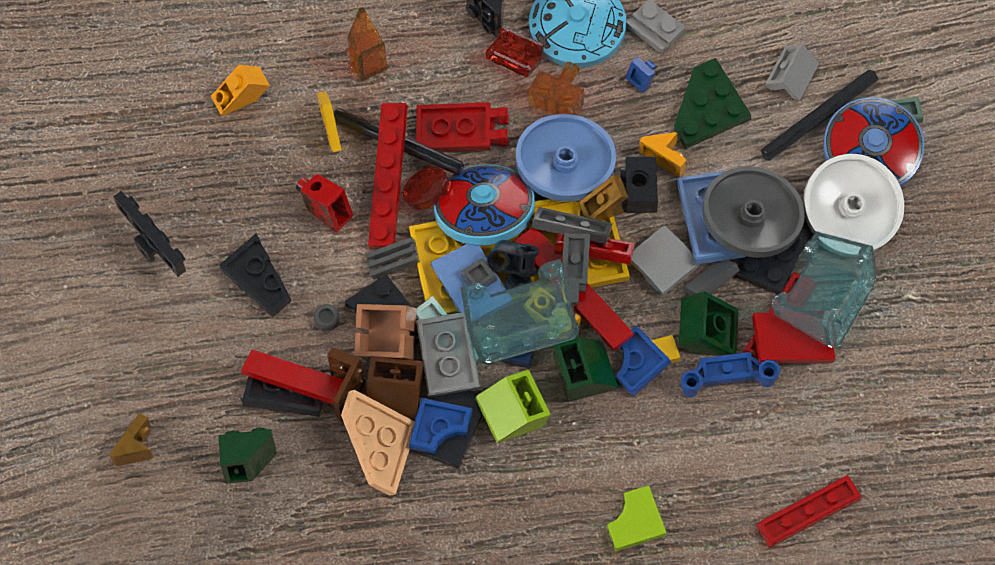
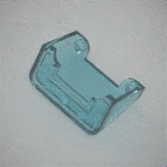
M816 231L812 239L808 240L805 245L804 253L807 255L808 261L805 269L790 294L782 291L774 297L772 310H774L775 316L823 345L838 349L874 287L876 281L874 250L871 245Z
M560 259L547 262L539 268V281L490 294L488 287L480 283L460 287L467 330L480 360L488 363L496 362L567 342L578 335V322Z

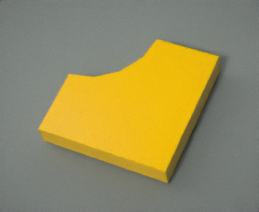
M326 91L319 92L317 98L329 146L333 152L341 151L331 101Z

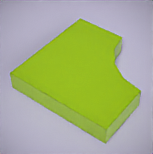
M649 485L625 492L623 512L615 521L607 524V529L616 552L665 537L667 534Z

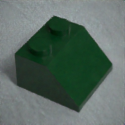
M705 291L682 298L679 346L697 355L724 356L736 354L739 309Z

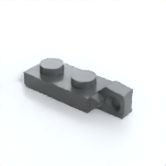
M564 233L561 285L562 291H568L569 306H578L579 292H585L590 234Z

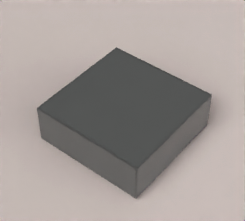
M483 258L461 271V276L475 294L497 281V276Z

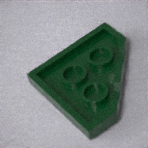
M716 58L694 67L674 124V132L678 133L677 137L685 149L751 120L749 110Z

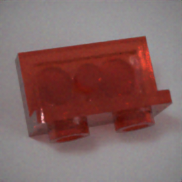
M501 26L497 39L486 50L484 58L528 78L540 65L545 45L508 27Z

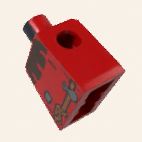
M319 174L314 175L310 180L303 177L298 181L296 190L301 193L308 211L337 233L354 216L346 192L340 186Z

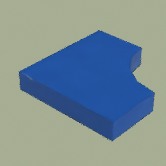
M637 325L631 329L634 337L620 347L623 352V363L621 369L615 375L616 380L632 397L672 363Z
M421 398L409 449L435 454L439 445L446 439L456 435L467 436L473 412L472 408Z

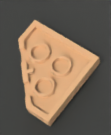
M356 390L349 391L341 416L368 485L389 496L395 495L409 453V443L415 421Z

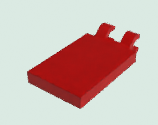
M490 102L417 105L416 142L439 152L491 150V144L501 147L509 146L508 130H495V123L500 125L509 124L508 108H491Z

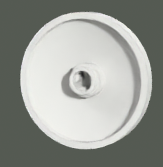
M844 154L827 160L811 175L804 189L803 205L805 219L810 230L824 245L840 253L860 255L879 249L896 234L903 220L904 197L897 179L886 166L868 156Z

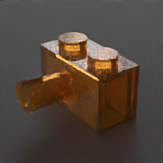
M566 62L558 78L539 70L529 88V104L553 115H578L584 104V89L573 85L572 82L577 73H579L580 68L575 63L570 68L572 62Z

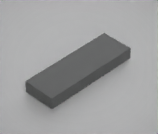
M539 207L533 219L532 228L562 235L564 233L590 234V241L607 244L613 223Z

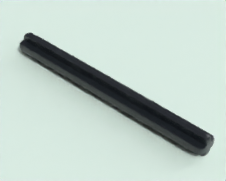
M867 70L761 149L763 158L771 161L837 112L841 107L878 81L876 72L874 70Z
M337 108L334 111L335 122L378 140L379 125L341 108ZM405 137V153L455 175L462 173L464 169L462 161Z

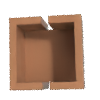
M357 304L356 328L369 330V335L355 333L354 356L371 359V356L414 360L415 337L410 336V331L415 332L416 308L407 305Z

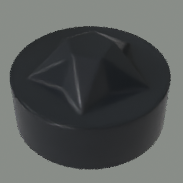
M510 273L506 276L505 288L513 294L528 293L531 288V278Z

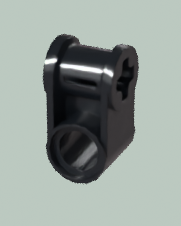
M501 240L495 244L488 254L487 262L496 271L516 274L521 277H533L537 273L535 259L539 254V249L531 244ZM498 253L503 254V255L505 256V258H502L501 256H499Z

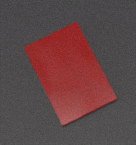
M757 312L752 315L759 364L766 360L775 361L777 364L833 363L836 360L828 312Z

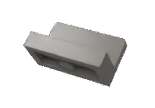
M803 44L785 46L765 85L771 91L785 89L794 100H800L819 62Z

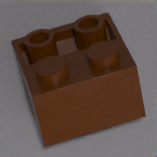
M371 356L366 396L415 421L420 405L424 379L423 362Z

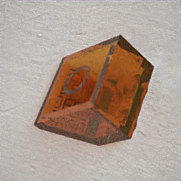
M364 7L358 10L348 34V48H346L350 59L347 61L352 74L357 73L361 81L388 70L385 44Z

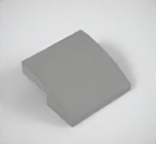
M662 226L634 249L630 263L645 276L646 282L662 296L700 266V264H695L693 253L665 226Z

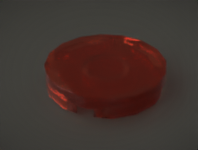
M441 167L424 168L407 181L402 192L403 199L409 207L411 206L415 210L428 209L440 201L439 198L442 194L445 196L448 193L451 185L450 177Z

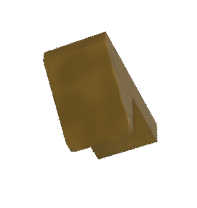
M612 175L579 201L585 217L605 220L624 213L621 203L628 198L620 176Z
M139 412L112 449L109 456L115 466L118 467L153 458L151 449L141 443L146 441L151 433L148 417Z

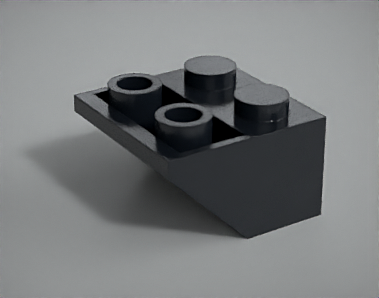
M466 0V11L473 19L477 18L482 23L483 29L488 34H493L499 40L502 37L504 0Z

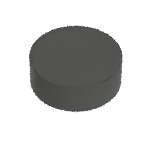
M323 304L314 311V322L320 330L331 331L338 326L340 321L339 312L333 305Z

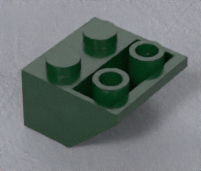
M577 337L554 343L553 356L568 402L618 389L603 341Z
M260 427L254 428L249 432L233 430L223 435H218L220 466L226 484L253 481L277 454L271 429Z

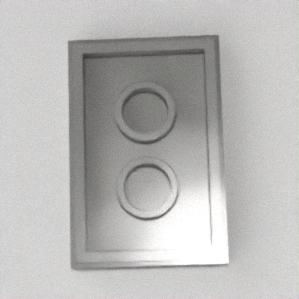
M468 312L416 320L428 396L435 397L480 389Z

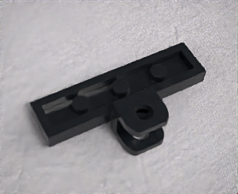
M122 191L113 196L118 210L139 232L134 241L138 250L148 262L152 263L155 261L154 255L158 254L177 277L185 273L186 269L183 263L185 257L178 248L172 249L166 234L158 229L147 213L143 215L138 210L140 207L132 196L127 197Z

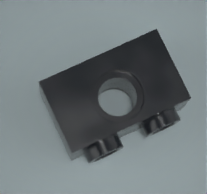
M656 156L626 157L625 167H620V178L622 182H625L628 198L622 204H626L627 213H657ZM635 183H641V184H643L644 186H642V187H636V186L633 185V184H635Z

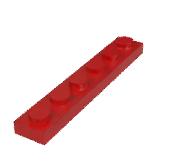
M381 103L368 240L370 249H380L396 243L408 111L406 103Z

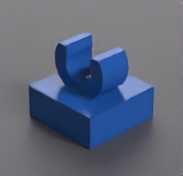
M637 57L631 61L625 78L643 93L649 89L656 73L653 70L657 66L651 60L644 63Z

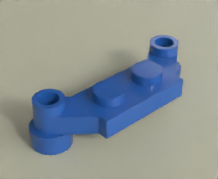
M751 352L701 358L699 366L694 371L690 370L682 375L681 387L684 395L687 397L696 396L703 386L757 380L764 387H771L779 377L780 367L772 360H766L759 364V360L752 357Z

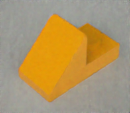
M673 132L642 137L639 144V153L645 157L656 156V164L678 178L684 174L687 159L679 151L672 150L677 143L678 133Z

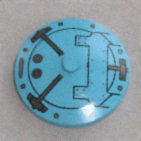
M535 0L530 10L529 33L534 46L545 58L564 67L586 68L604 62L619 49L625 36L626 15L619 0Z

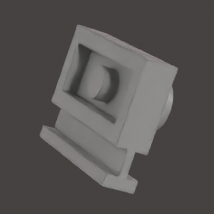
M647 0L633 14V17L626 21V28L661 54L685 32L684 25L651 0Z

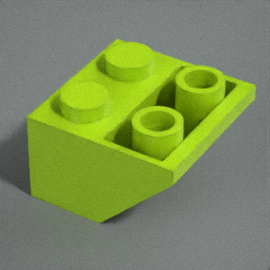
M529 369L503 378L475 397L496 443L543 428L551 415Z

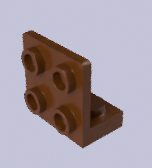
M331 347L327 355L331 375L344 379L333 401L336 418L342 422L341 414L348 392L356 390L361 393L364 388V369H362L360 358Z

